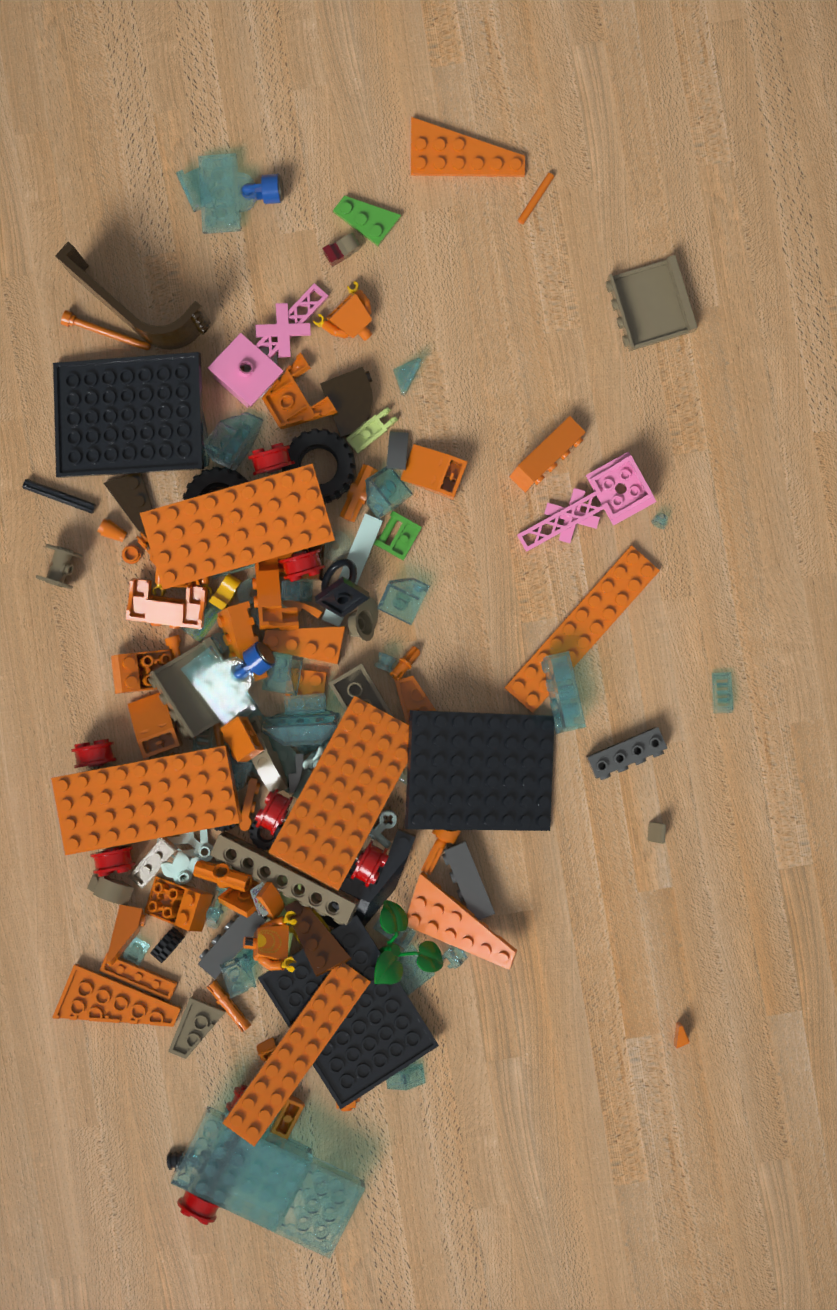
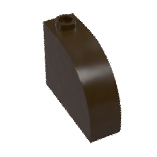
M363 367L320 383L325 397H329L337 410V413L332 414L341 438L344 439L360 429L369 420L372 413L373 395L370 386L372 378L369 371L365 372Z

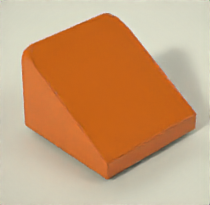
M680 1022L676 1023L674 1037L676 1049L690 1042Z
M273 1037L256 1046L258 1055L263 1063H265L277 1046Z

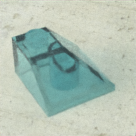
M385 467L365 480L367 506L379 520L413 495L393 469Z
M415 578L389 580L377 609L412 625L430 586Z
M273 653L275 665L267 671L268 677L263 679L262 690L297 695L303 657Z

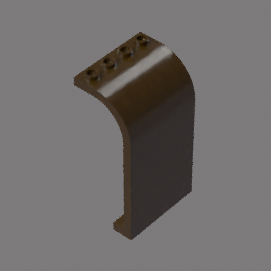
M67 242L55 255L73 278L152 346L166 350L179 349L195 341L200 334H205L210 328V320L202 306L196 301L179 319L171 324L164 326L146 324L135 317L84 272L89 265L70 242Z

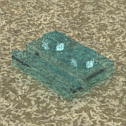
M243 954L241 958L236 957L220 964L230 998L249 991L248 989L251 987H257L246 954Z

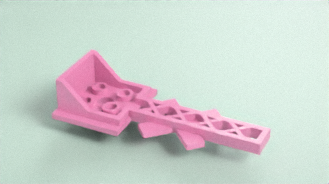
M314 283L289 310L288 303H276L277 323L256 325V338L263 337L256 345L240 333L208 367V370L213 373L214 379L247 408L251 407L284 372L271 358L277 352L279 357H291L290 338L292 336H311L310 323L305 322L328 299V295ZM314 291L322 297L319 301H310V295ZM299 307H307L308 312L306 315H297V309ZM289 320H295V323L289 324ZM271 337H278V342H272ZM269 347V354L266 356L260 348ZM243 365H248L251 367V370L243 372L240 368Z
M629 451L586 475L594 493L584 498L585 491L574 488L567 508L547 503L544 514L550 517L517 535L526 552L560 534L559 541L570 543L576 524L597 529L600 517L594 516V514L603 509L614 526L656 502L654 495ZM616 485H625L626 492L618 494L615 490ZM597 496L602 506H592L593 497ZM581 506L587 507L586 513L580 512ZM559 518L564 520L563 525L557 524ZM545 524L553 526L552 533L549 535L540 533L542 526ZM528 533L537 535L535 543L527 546L523 539V536Z

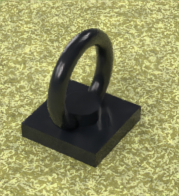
M340 559L334 562L323 576L321 583L322 592L315 596L317 604L341 618L370 598L368 591L355 584L357 568L352 560ZM343 566H347L349 568V579L341 577L329 586L330 579L335 571Z

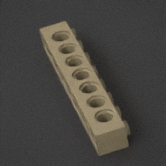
M226 831L218 835L210 855L215 857L216 861L231 865L233 870L252 875L255 881L272 882L275 888L281 891L284 896L299 900L301 905L316 909L317 913L334 918L333 920L338 924L347 925L352 920L360 903L359 899L346 892L331 888ZM231 849L236 851L237 857L231 855ZM248 858H251L253 860V866L248 864ZM265 866L270 869V875L264 871ZM281 875L287 877L288 883H284L281 880ZM298 884L304 886L305 892H301L298 889ZM315 893H319L322 896V901L316 899ZM332 901L338 903L339 909L333 908Z

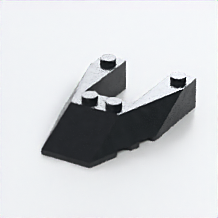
M401 829L397 830L385 865L383 867L379 866L377 872L380 874L374 884L370 883L368 887L365 886V882L356 877L354 879L350 878L356 868L355 864L357 861H354L340 890L360 900L354 915L357 914L364 927L380 909L383 902L396 889L416 835ZM332 901L333 908L339 909L338 903ZM321 915L327 925L334 928L340 925L333 920L334 918L328 915Z

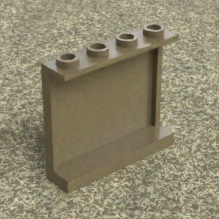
M675 255L669 256L664 261L612 276V274H609L608 281L605 282L608 293L611 292L612 294L611 304L613 310H617L619 316L617 324L619 329H623L624 336H622L624 346L628 347L629 351L695 332L698 328Z
M210 637L149 673L150 678L148 680L154 689H158L161 702L164 705H168L171 710L169 711L170 716L174 721H178L181 726L179 728L180 732L185 738L188 737L189 740L251 702Z

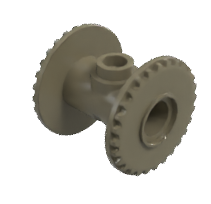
M46 544V548L55 550L51 561L53 565L50 566L47 577L36 575V578L55 586L72 589V585L64 583L65 577L67 575L70 576L74 570L71 558L72 556L83 558V555L67 548Z

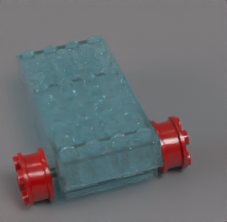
M241 1085V1087H235L233 1091L235 1095L232 1101L226 1104L223 1113L207 1106L172 1175L171 1184L185 1190L183 1197H180L177 1201L178 1206L181 1208L180 1212L187 1217L192 1216L198 1219L204 1225L215 1222L218 1208H223L330 1259L365 1190L364 1180L312 1156V1148L291 1138L287 1140L270 1132V1128H267L255 1147L222 1124L248 1086Z

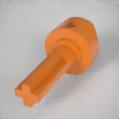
M461 830L432 831L437 839L421 871L429 875L432 874L446 843L455 844Z

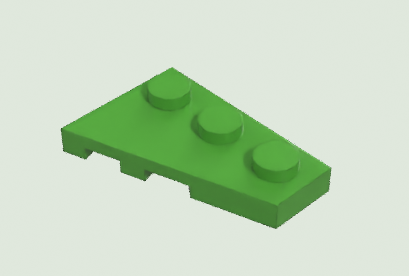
M345 195L333 210L334 214L378 247L401 218L400 214Z

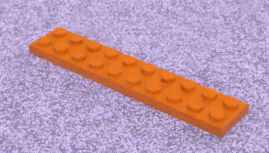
M631 545L504 688L531 713H534L660 570Z
M346 963L330 970L222 1124L255 1147L368 987L370 981Z

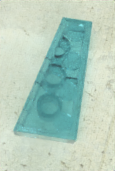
M569 651L545 656L541 665L543 672L546 674V688L549 692L556 734L585 728L586 724Z

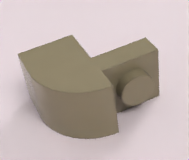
M93 873L87 889L94 892L93 895L101 899L127 906L134 887L124 881L111 879L108 876L98 877V873Z

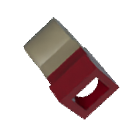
M351 233L322 249L330 265L334 267L357 252L361 245L355 235Z

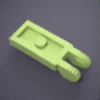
M389 407L385 408L377 416L374 415L360 429L346 438L357 454L361 453L398 421L396 416L392 417L384 425L380 421L391 411Z

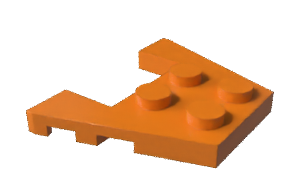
M302 353L296 356L295 362L285 369L284 375L279 380L277 379L262 396V400L281 430L337 413L328 396L310 406L297 385L295 379L311 369Z

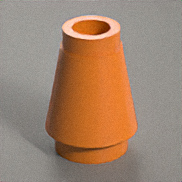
M105 518L97 531L103 537L123 542L127 534L126 531L112 520Z

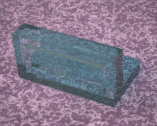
M198 168L184 174L183 169L176 172L193 212L214 203Z

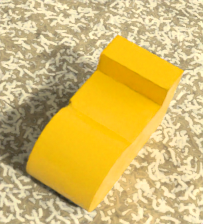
M228 573L209 602L224 610L235 597L242 581Z

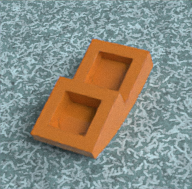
M283 601L282 603L288 608L297 607L298 615H300L303 609L318 619L323 615V612L301 602Z
M266 882L256 895V898L268 911L267 917L272 920L278 918L283 911L284 902L272 882Z

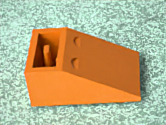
M413 444L406 463V470L403 471L400 480L454 500L468 462L449 454Z
M172 649L111 656L115 694L156 690L157 688L154 689L148 680L150 678L149 673L174 659Z
M160 692L127 704L143 759L183 745L175 721L169 714L170 708L167 704L164 705L159 698Z
M155 876L144 913L187 931L202 932L213 894Z

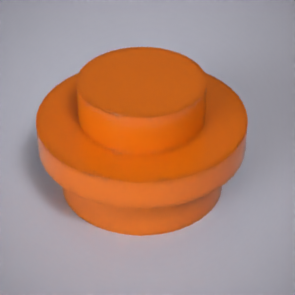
M128 545L122 551V558L128 564H135L141 558V551L135 545Z

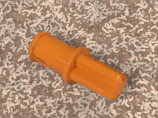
M412 646L403 658H399V663L389 673L390 676L396 681H400L405 672L412 668L413 662L420 655V650Z

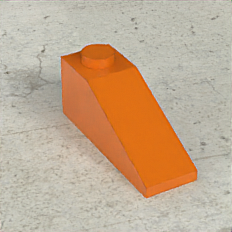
M119 905L106 959L109 966L115 963L138 935L141 926L144 927L146 915H144L142 908Z

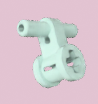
M385 810L381 813L380 823L376 827H372L369 834L373 840L376 839L387 849L390 847L391 842L381 833L385 828L390 829L394 827L397 822V816L392 810ZM384 815H392L393 822L384 823Z

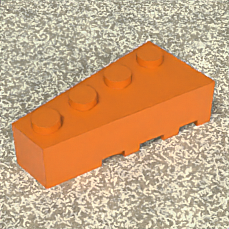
M249 601L227 607L219 612L217 617L218 625L224 632V643L230 650V661L235 665V668L244 661L243 652L254 643L259 642L258 636L252 630L253 625H255L254 619L249 616L247 610L251 608ZM267 671L262 675L252 672L246 678H240L237 681L241 683V686L257 682L268 677Z

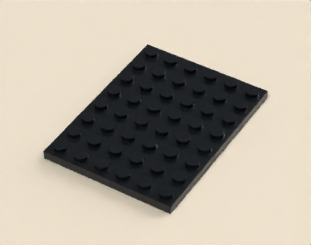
M200 352L53 363L57 478L204 469Z
M410 710L405 829L550 831L555 716Z
M357 914L353 916L347 925L340 924L329 932L351 957V960L345 963L368 979L370 984L313 1063V1067L340 1109L439 1046L400 982L395 984L374 983L376 962L381 952ZM303 948L290 956L296 961V963L289 964V966L295 968L293 972H289L286 968L276 971L268 970L258 977L289 1028L330 972L328 971L316 977Z

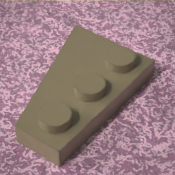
M190 997L168 1052L186 1059L226 1011Z

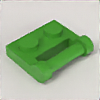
M392 511L390 514L391 518L379 539L375 540L374 545L404 561L422 527ZM399 521L402 525L389 546L385 542L395 524Z

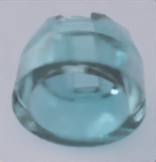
M658 513L651 522L654 526L665 529L668 524V517L664 513Z

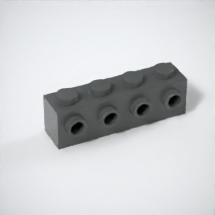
M654 727L586 756V759L594 777L604 780L611 777V772L616 770L618 773L629 769L628 765L632 763L639 765L647 761L646 757L653 755L655 758L664 754L663 750L667 749L659 727Z
M464 840L445 848V854L442 857L445 864H450L452 872L449 874L453 883H458L460 889L457 890L461 901L465 900L466 908L478 920L495 914L466 841Z
M257 910L248 918L237 913L239 917L235 921L231 919L224 927L227 931L222 936L218 934L211 942L214 946L210 950L205 949L199 956L201 961L198 965L216 979L243 948L244 937H252L257 928L267 920L266 916L258 915Z

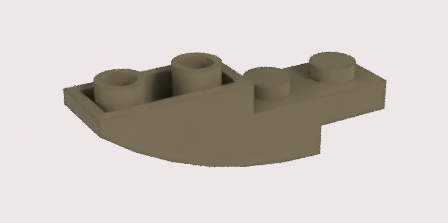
M257 715L250 718L249 721L264 748L263 752L251 759L260 778L269 792L274 793L276 789L280 792L289 788L278 754L272 749L262 717Z

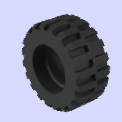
M314 428L309 432L303 431L300 436H295L292 439L288 449L290 459L295 464L283 467L282 472L301 467L302 460L308 452L314 449H325L335 457L337 471L329 482L319 484L324 502L331 503L334 499L338 500L342 497L343 493L350 489V485L355 478L356 465L351 447L339 434L329 432L328 429L317 430V428Z
M212 467L210 470H202L200 475L196 474L193 477L194 480L186 486L187 491L183 494V499L187 500L207 494L215 487L229 488L249 481L236 470L233 471L227 467Z

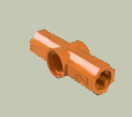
M366 464L362 465L356 481L352 483L348 491L347 500L340 512V517L355 523L362 506L365 505L369 497L370 488L377 476L378 470Z
M200 860L196 862L193 871L195 877L214 882L220 888L230 887L243 892L249 891L253 880L252 875L230 869L225 863L213 864Z

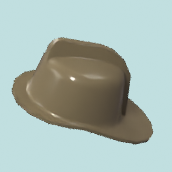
M370 597L359 605L357 611L349 616V636L360 637L364 641H370L373 638L379 614L377 603L373 598Z

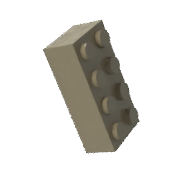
M362 663L328 683L345 712L353 697L356 696L393 716Z

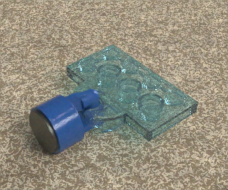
M236 153L198 156L202 232L204 234L241 231L240 212L253 208L256 200H263L264 204L282 203L284 200L283 181L279 173L262 175L261 184H256L249 175L238 172Z
M256 642L243 652L244 660L238 657H230L223 661L214 648L210 646L181 668L224 725L237 716L247 717L259 708L247 691L252 687L255 680L253 672L257 675H262L275 665V657L264 643Z

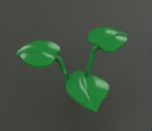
M385 900L380 913V924L385 932L395 934L387 941V945L379 949L381 954L376 962L374 983L395 984L402 979L403 966L397 961L400 956L418 955L417 966L421 970L428 973L439 971L443 967L444 961L436 943L432 941L422 942L419 945V952H401L400 947L393 943L399 936V931L402 932L407 929L408 918L400 905Z

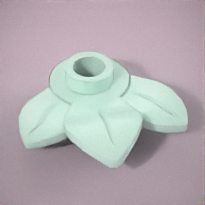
M329 741L324 747L319 746L318 751L313 752L303 762V769L315 768Z
M178 851L173 863L162 862L161 869L166 877L173 878L178 884H186L191 880L194 866L199 861V858L194 856L189 859L185 853Z

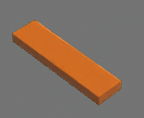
M108 952L106 953L99 970L100 972L168 1001L171 1000L178 982L120 957L112 966H109L106 962Z

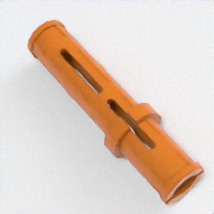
M216 979L207 986V989L217 1000L216 1003L224 1008L241 1032H244L252 1025L229 997V992H226Z

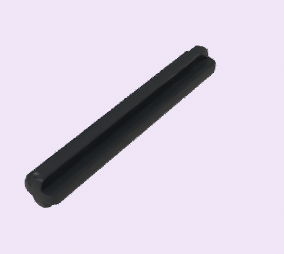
M25 479L22 488L88 513L93 514L96 509L94 503L37 482Z

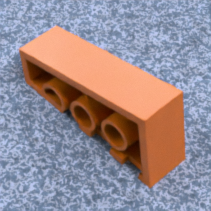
M569 416L516 467L509 477L526 493L534 484L538 485L545 478L544 474L547 471L551 473L558 466L556 462L560 458L564 460L571 453L569 449L572 446L576 448L582 443V436L586 432Z
M346 627L299 628L280 631V629L265 630L263 643L274 652L339 664Z

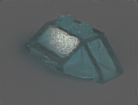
M245 412L240 416L221 420L204 442L205 451L213 462L229 469L237 470L253 447L263 424V419Z
M327 709L287 711L272 717H264L261 732L283 746H314L322 744L337 728L340 713Z

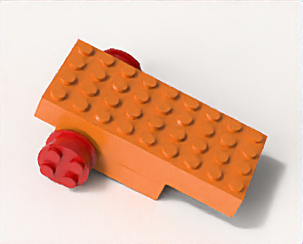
M283 443L271 445V450L257 449L252 451L253 455L248 456V459L252 460L255 471L253 476L265 472L267 474L271 473V476L140 513L162 589L164 590L293 552L295 554H292L290 557L278 560L284 567L286 574L283 576L284 579H290V582L302 579L304 574H309V577L320 574V569L325 568V565L321 564L318 555L320 549L307 552L302 550L335 541V537L313 463L279 473V470H282L283 467L293 465L295 462L291 461L288 449L290 445L284 446Z
M354 696L289 815H287L288 809L293 801V797L287 798L279 794L278 789L274 793L269 792L265 799V804L267 805L264 810L260 808L255 817L257 821L256 827H264L271 831L270 835L272 836L279 825L284 822L268 853L337 891L340 889L354 861H357L355 864L356 868L350 878L354 879L356 877L365 882L366 887L370 883L374 884L380 874L377 872L379 866L383 867L389 857L386 854L388 849L382 850L373 845V841L370 840L365 851H362L361 854L359 852L408 763L409 725Z
M108 738L93 741L94 745L91 746L90 742L75 744V749H71V752L75 753L76 758L74 768L88 766V768L92 767L93 770L51 778L65 856L107 848L90 854V857L94 858L96 868L93 870V873H98V877L110 875L115 870H117V873L128 872L132 869V866L136 865V862H132L130 851L133 849V846H115L242 822L228 745L100 768V765H104L103 763L117 760L116 757H113L111 746L114 745V742H109Z

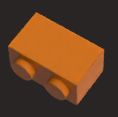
M237 716L220 728L223 733L222 737L231 748V755L237 762H248L264 751L248 717Z

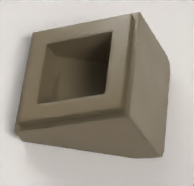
M649 822L648 841L664 844L666 825L664 823Z

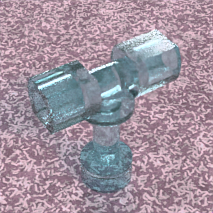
M216 887V890L219 892L213 907H209L206 912L207 927L213 929L219 927L220 914H223L224 911L221 910L222 904L219 903L218 896L228 888Z

